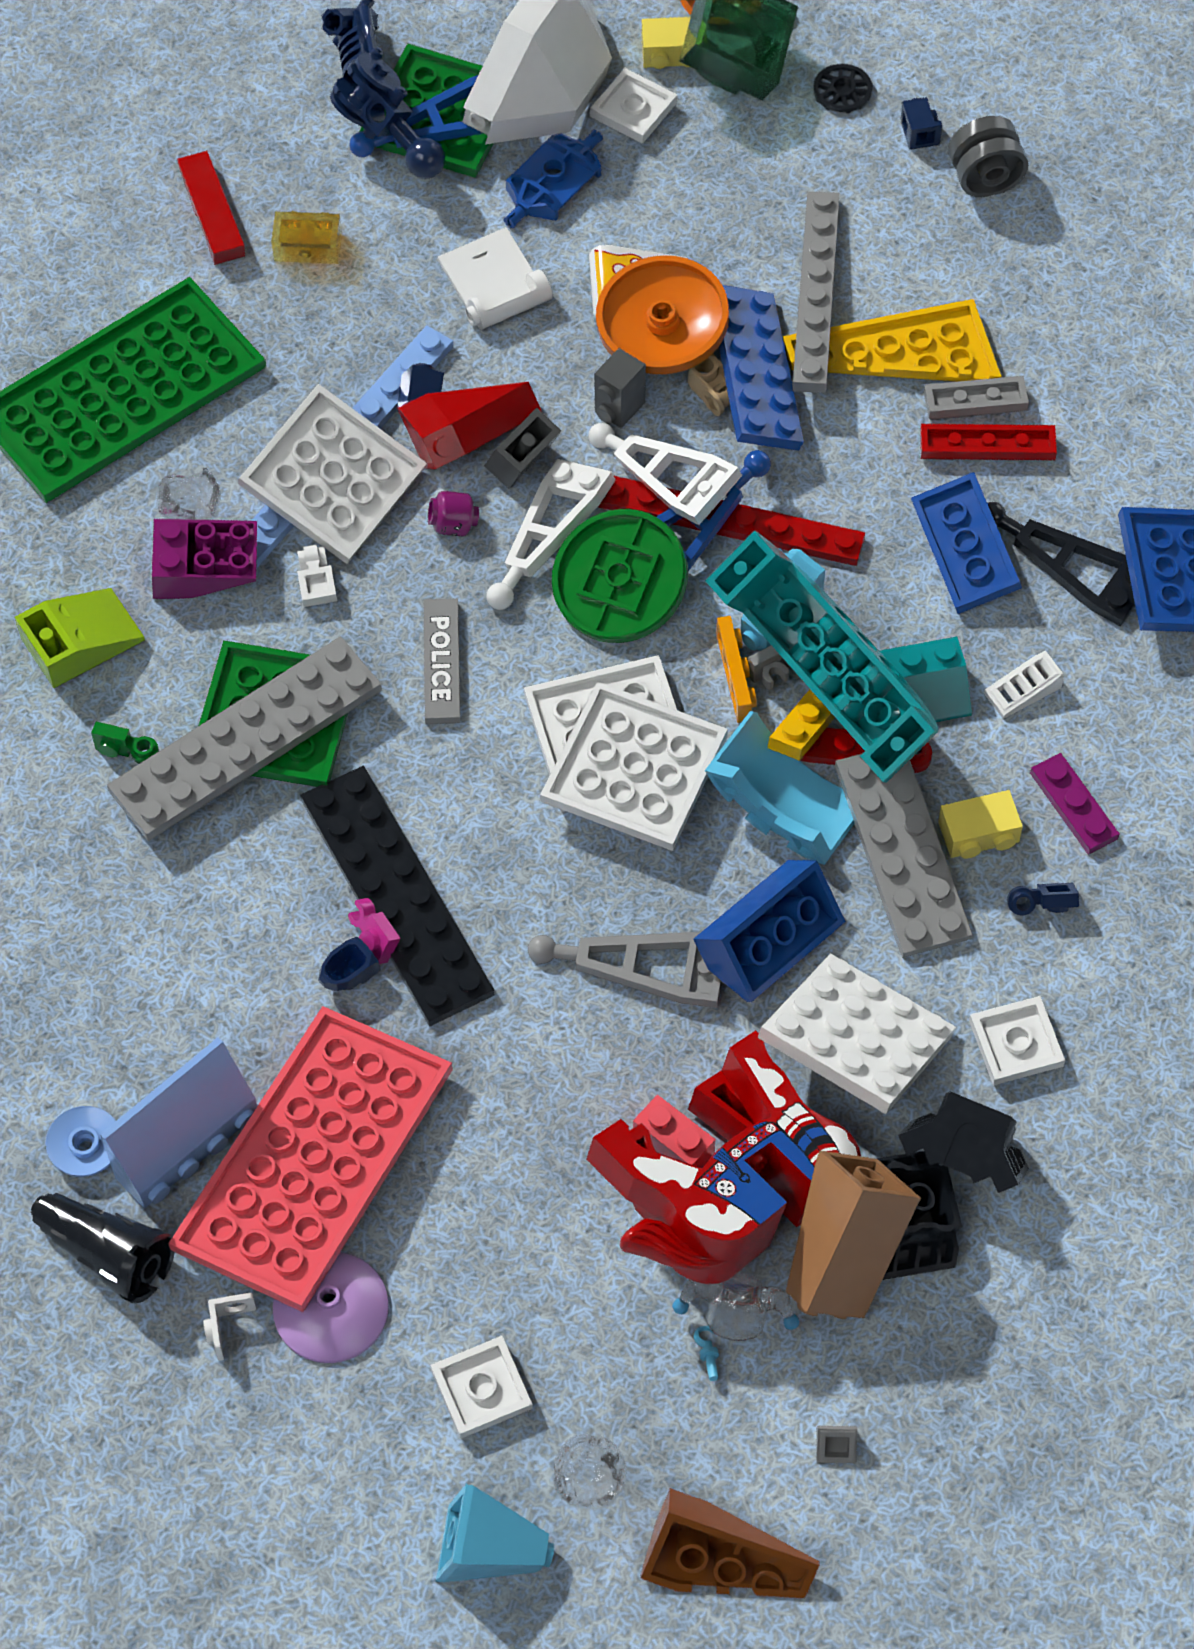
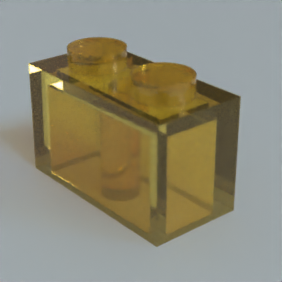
M275 211L271 240L274 261L339 263L342 238L340 214Z

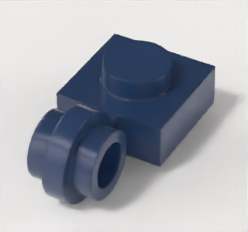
M1073 882L1037 884V889L1017 886L1009 892L1007 904L1014 914L1020 916L1030 914L1036 905L1040 904L1043 909H1047L1049 912L1063 913L1067 912L1069 908L1079 907V892ZM1019 898H1027V901L1025 903L1016 904Z

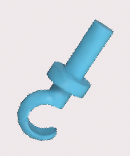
M700 1326L694 1332V1340L699 1346L703 1347L699 1354L700 1359L706 1361L709 1380L716 1381L719 1378L715 1361L719 1357L718 1348L712 1346V1341L703 1340L699 1336V1333L704 1330L714 1333V1329L710 1326Z

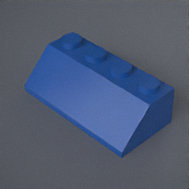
M787 860L693 938L708 970L746 1002H752L846 921L817 860Z

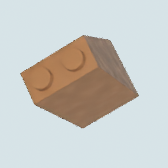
M820 1151L817 1156L786 1287V1292L797 1302V1308L805 1314L811 1316H818L819 1313L829 1314L839 1319H847V1317L865 1318L920 1201V1197L878 1159Z

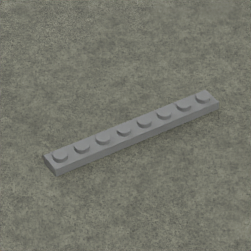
M807 191L793 373V391L826 393L839 211V193Z

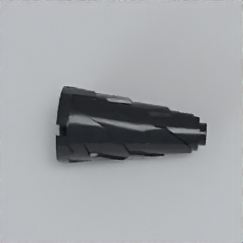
M48 1193L45 1196H39L32 1205V1221L40 1227V1230L47 1234L54 1244L76 1258L84 1269L103 1281L104 1284L126 1301L135 1304L145 1301L158 1290L157 1287L150 1285L156 1275L165 1280L171 1268L175 1252L171 1251L169 1247V1241L171 1240L169 1236L171 1235L162 1229L151 1228L118 1213L115 1215L86 1203L81 1204L59 1193Z

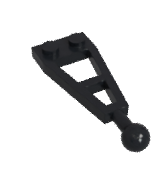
M987 503L997 528L1000 527L1016 536L1014 541L1016 548L1091 611L1120 627L1135 608L1125 554L1031 519L1024 526L1007 516L1005 508L1000 503ZM1035 537L1059 546L1062 549L1053 559L1030 539ZM1074 553L1118 568L1099 596L1064 568Z

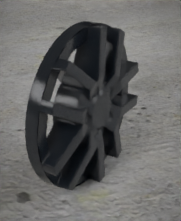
M834 64L824 68L817 74L814 80L813 91L816 101L824 106L826 110L846 112L847 114L851 111L862 109L870 100L872 81L868 74L857 66ZM839 71L837 77L829 74L831 72ZM843 71H850V76H843ZM855 74L859 75L862 79L854 80ZM822 79H825V80L831 82V84L826 83V82H822L821 80H822ZM867 86V89L856 88V87ZM818 88L823 89V90H826V91H824L823 93L820 94ZM829 96L833 97L830 101L826 100ZM857 96H864V97H863L861 100H859V98H858ZM852 99L854 104L849 105L847 100Z

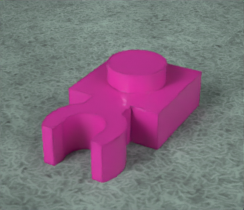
M369 898L358 899L355 901V905L359 911L350 912L348 918L353 926L360 928L362 932L358 938L373 952L379 964L388 963L391 957L390 954L394 952L401 938L384 913L375 912L374 904Z

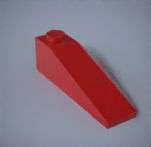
M529 382L427 393L397 408L419 457L427 463L425 469H438L520 425L536 408L542 412Z

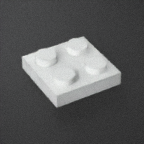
M624 68L591 106L590 117L643 144L677 104V94Z
M1041 996L970 1014L969 1022L993 1086L1064 1067L1065 1058Z
M503 1336L430 1365L431 1372L460 1439L533 1409L530 1397Z

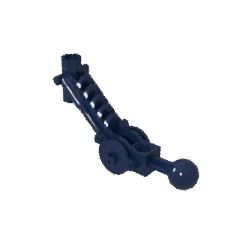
M361 0L356 8H327L321 16L323 20L322 29L328 36H335L332 41L339 50L343 75L342 78L337 79L334 83L333 90L330 93L331 103L346 119L364 128L363 133L367 138L374 139L375 136H393L406 150V166L410 173L422 179L435 177L442 172L446 163L445 151L441 144L435 140L425 137L420 138L406 122L413 111L403 101L407 91L400 86L401 82L394 70L383 61L382 56L384 52L377 45L375 31L379 27L377 23L378 14L372 9L375 1Z

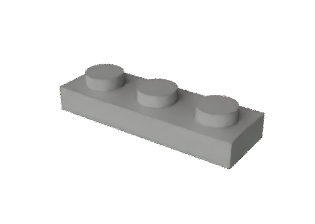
M1024 376L925 384L924 386L928 419L1028 411L1029 400Z

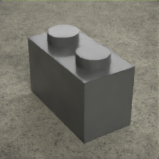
M618 348L594 373L595 413L604 423H613L617 427L622 428L645 404L646 364Z
M536 408L494 450L484 467L509 489L549 449L562 430Z

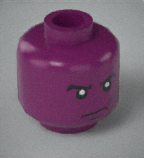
M441 491L436 498L430 499L428 524L433 525L434 531L437 534L464 537L469 533L471 526H477L479 507L474 506L472 497L469 494Z

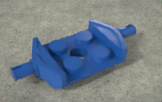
M593 129L584 140L580 138L576 140L562 133L551 135L505 181L506 191L513 200L515 208L504 217V223L507 226L510 225V228L513 229L528 215L556 221L559 218V210L593 176L598 178L601 176V164L592 149L603 140L602 134ZM557 168L561 170L560 173L555 175L548 174L545 172L548 169L552 170Z

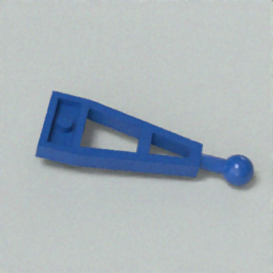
M478 75L412 108L413 112L406 120L407 124L412 126L428 117L432 127L415 129L414 132L420 138L425 137L435 141L484 134L462 121L443 124L439 115V111L469 96ZM363 132L355 133L349 142L351 152L361 158L369 156L375 147L392 141L395 142L397 148L402 146L393 136H375L374 139H369Z
M755 450L747 454L744 459V467L740 470L742 477L725 495L727 497L710 520L705 518L700 525L690 521L701 532L685 552L688 572L742 500V491L739 489L752 477H762L770 470L771 461L765 452ZM670 508L657 516L668 526L683 518Z

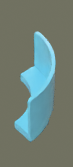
M750 711L705 769V772L727 802L734 799L748 812L745 819L765 835L770 830L790 841L787 848L807 859L817 860L818 863L825 865L855 824L843 789L824 779L802 762L769 749L768 741L772 733L766 727L759 714Z

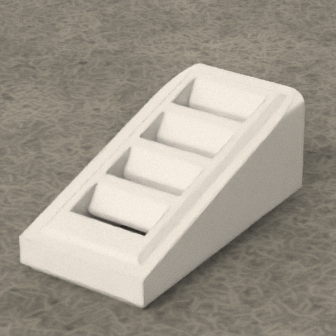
M1043 651L986 688L984 694L1004 719L1061 689L1064 675L1050 655ZM1030 676V678L1036 684L1035 687H1032V685L1026 679L1027 677ZM1014 684H1018V686L1024 692L1023 695L1019 694V692L1013 686ZM1005 690L1013 701L1008 703L1000 693L1001 691Z

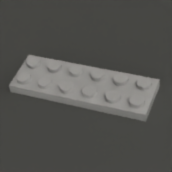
M862 754L836 760L835 769L902 958L970 940L972 932L910 760L887 783L882 782L860 757Z

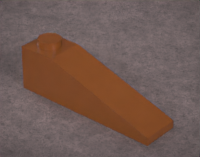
M670 1488L655 1522L640 1579L677 1592H692V1585L716 1586V1594H729L730 1587L752 1588L757 1596L805 1598L820 1566V1561L708 1501Z

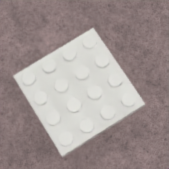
M318 384L240 476L237 484L348 564L422 473L427 463Z
M659 655L524 687L525 699L549 776L597 681L677 710Z
M597 681L540 794V802L673 851L708 778L705 769L721 750L727 738L728 729Z
M830 953L764 1023L757 1038L884 1114H887L950 1040L956 1026Z

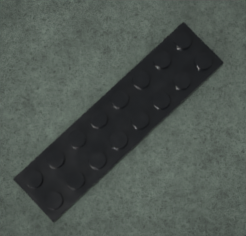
M363 765L329 781L328 785H320L301 794L300 798L356 899L369 898L374 904L375 912H383L401 938L394 952L390 954V959L428 1026L439 1023L494 996L492 985L365 766Z

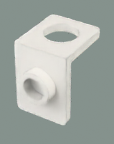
M253 1293L208 1300L211 1319L204 1320V1329L207 1343L214 1342L218 1361L224 1360L219 1317L256 1311ZM243 1303V1305H240V1306L227 1307L228 1305H231V1304Z

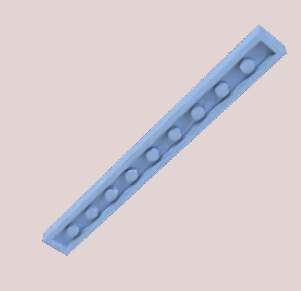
M426 325L352 409L381 429L397 411L402 374L412 364L415 365L417 363L428 364L435 368L453 348V340ZM267 505L251 520L257 521L256 569L294 527L293 524Z

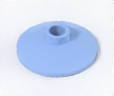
M79 1106L63 1112L53 1121L46 1135L45 1145L50 1161L59 1171L74 1177H88L104 1171L111 1164L100 1134L116 1122V1120L105 1110L93 1106ZM86 1141L92 1143L90 1149L85 1151L79 1150L81 1143Z

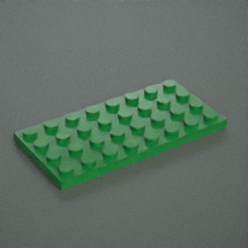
M189 276L1 390L0 450L43 501L48 503L266 368L265 358Z

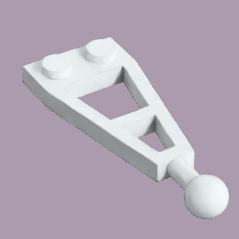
M606 423L593 425L588 434L591 445L596 448L609 447L615 450L613 454L621 465L675 513L697 525L702 523L742 477L738 467L715 455L632 434L626 440L615 436L613 428ZM637 451L655 456L645 468L632 458ZM672 461L702 468L678 497L657 480Z
M561 459L555 461L540 483L505 561L509 572L502 582L493 584L487 591V602L492 608L496 610L508 608L514 599L513 589L521 577L531 578L563 544L569 534L583 523L599 506L616 481L611 471ZM553 494L579 500L580 502L555 528L540 525ZM532 539L542 541L525 560L524 557Z

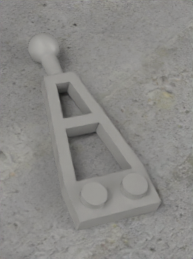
M683 932L580 938L579 947L556 944L547 935L535 936L529 942L528 954L536 963L546 964L554 958L576 961V970L681 1004L718 1008L722 981L708 970L693 940L699 933ZM689 948L682 987L635 973L638 951ZM626 951L623 969L589 958L590 953Z

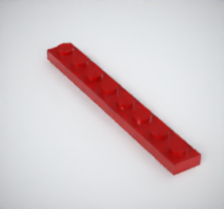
M614 476L616 481L598 506V508L607 510H639L655 517L669 509L642 482ZM667 488L676 497H678V495L682 492L680 490ZM721 500L706 517L708 520H710L724 500ZM742 504L736 506L716 534L745 541L755 530L774 546L782 550L800 549L809 556L853 566L858 564L865 540V532ZM684 517L672 524L699 530Z

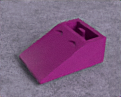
M154 519L152 552L153 599L195 598L256 582L257 521Z

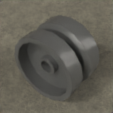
M985 116L974 119L962 126L952 136L948 144V154L953 166L957 170V177L961 188L968 195L987 197L1004 193L1015 187L1028 171V158L1020 144L1016 128L1010 119L1002 116Z

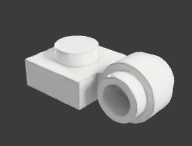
M316 544L303 547L304 550L297 551L301 571H297L303 606L308 607L338 601L331 565L328 566L325 548L317 547Z

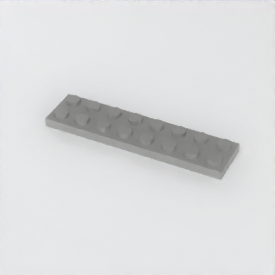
M340 636L107 784L108 791L147 841H150L381 692V683Z

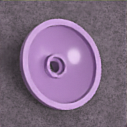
M340 1253L304 1312L274 1299V1322L284 1343L299 1356L319 1363L343 1362L365 1352L382 1333L388 1317L386 1288L378 1273L368 1263L353 1255ZM326 1294L336 1296L332 1302L326 1303L322 1301L323 1296Z

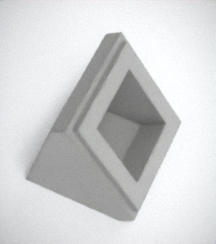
M817 1426V1463H856L857 1426Z

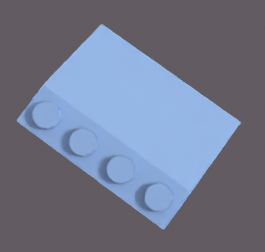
M217 1037L100 1134L116 1180L144 1209L152 1202L154 1204L161 1202L169 1194L170 1187L180 1178L187 1179L191 1177L199 1168V1162L209 1154H218L227 1145L230 1136L238 1130L242 1131L255 1111L257 1102L225 1044Z

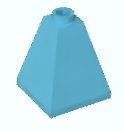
M466 1484L449 1503L436 1582L445 1583L536 1573L543 1566L549 1567L551 1565L554 1543L548 1542L549 1533L477 1487Z

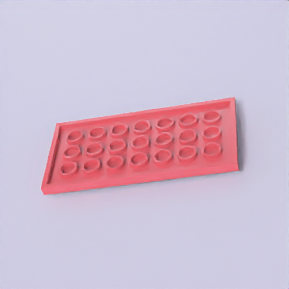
M322 1006L169 1241L170 1250L304 1312L453 1070L452 1062Z

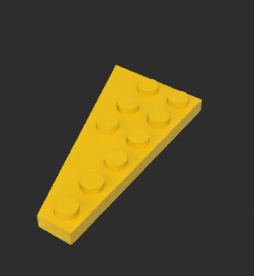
M974 299L833 326L830 329L828 373L955 382L1002 377ZM796 334L783 336L790 370H794Z

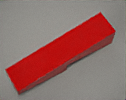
M208 151L178 158L177 164L195 215L198 217L214 265L245 257L243 240Z

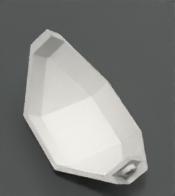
M519 0L505 19L463 106L466 111L462 122L488 135L486 144L569 133L605 80L612 59L590 0Z

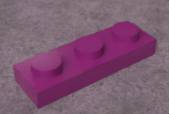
M1062 753L1031 767L1030 775L1088 855L1118 840L1120 833Z

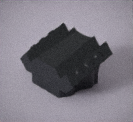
M951 1091L950 1093L946 1092L937 1115L929 1113L911 1120L898 1135L906 1155L924 1149L930 1166L939 1163L970 1176L973 1184L991 1177L998 1193L1019 1185L1029 1170L1021 1150L1010 1145L1017 1129L1015 1127L1017 1121L1012 1116Z
M924 1151L913 1152L908 1155L900 1154L877 1158L920 1197V1201L882 1280L956 1268L959 1251L956 1232L962 1228V1223L948 1167L939 1165V1163L930 1166Z

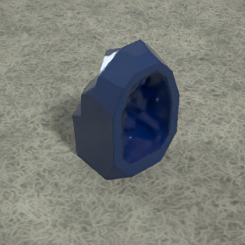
M356 936L345 941L329 953L320 968L318 981L324 988L331 991L351 990L360 983L364 984L381 970L380 964L368 946Z

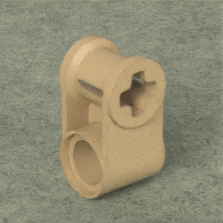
M712 354L702 363L688 369V385L704 401L706 407L715 416L723 414L724 408L729 406L730 403L722 363Z

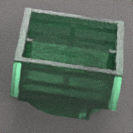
M695 0L679 62L694 68L705 80L734 95L742 91L763 101L780 83L798 6L787 0Z

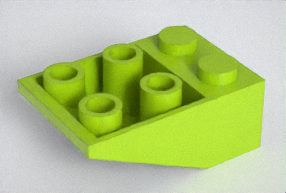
M112 588L46 600L14 617L21 640L53 689L145 641L143 634Z

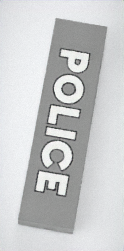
M458 598L423 600L425 724L460 723Z

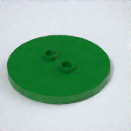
M633 509L606 511L587 519L577 526L561 545L552 570L553 595L560 612L566 620L587 637L607 643L631 642L658 630L678 609L688 583L686 554L675 533L659 518Z

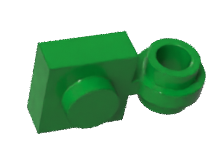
M95 721L91 731L95 749L108 757H117L118 755L129 757L131 753L132 759L140 764L159 752L158 744L154 739L147 736L133 737L127 728Z

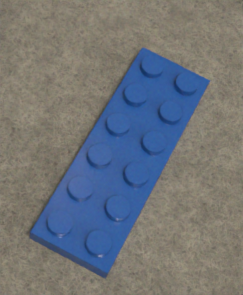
M722 285L728 299L729 324L726 335L719 345L736 440L742 443L799 451L804 440L774 293Z

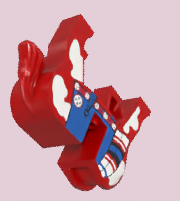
M756 1030L729 1047L722 1070L694 1089L688 1110L728 1140L712 1155L703 1168L657 1153L652 1144L650 1132L642 1123L629 1131V1126L622 1119L593 1137L586 1158L626 1200L633 1203L635 1210L643 1218L621 1236L619 1244L621 1250L625 1253L646 1257L669 1266L683 1277L698 1283L717 1284L735 1276L770 1246L782 1214L796 1227L801 1226L816 1159L820 1151L861 1156L859 1146L848 1130L813 1111L801 1100L785 1072L770 1058L764 1041L757 1038L759 1033Z

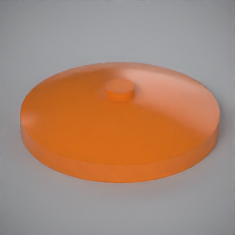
M653 256L635 261L611 277L599 296L596 307V322L602 344L610 355L620 348L645 363L647 374H673L693 368L715 352L723 341L728 329L729 305L721 282L703 265L684 257Z

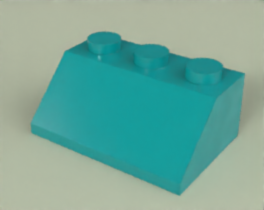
M958 636L879 650L917 693L936 722L972 716L967 666Z

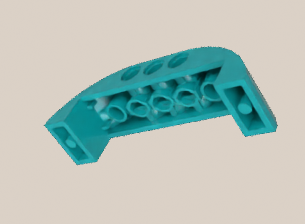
M755 530L705 580L727 606L742 612L865 750L860 757L882 782L887 783L938 733V725L926 705L857 625L800 567Z

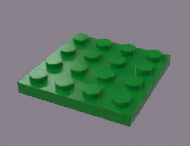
M407 43L393 70L399 77L400 86L407 91L403 101L412 109L461 82L479 75L483 66ZM468 97L439 111L443 124L463 121L466 111L463 106ZM427 117L410 127L415 130L432 127ZM361 127L359 132H363L364 128ZM486 134L436 141L441 144L445 151L446 163L444 169L473 178L477 177L494 143L486 144L488 137ZM394 141L375 147L401 156H405L406 153L403 147L397 148Z
M223 640L198 726L311 654ZM348 713L251 776L313 787L328 785Z

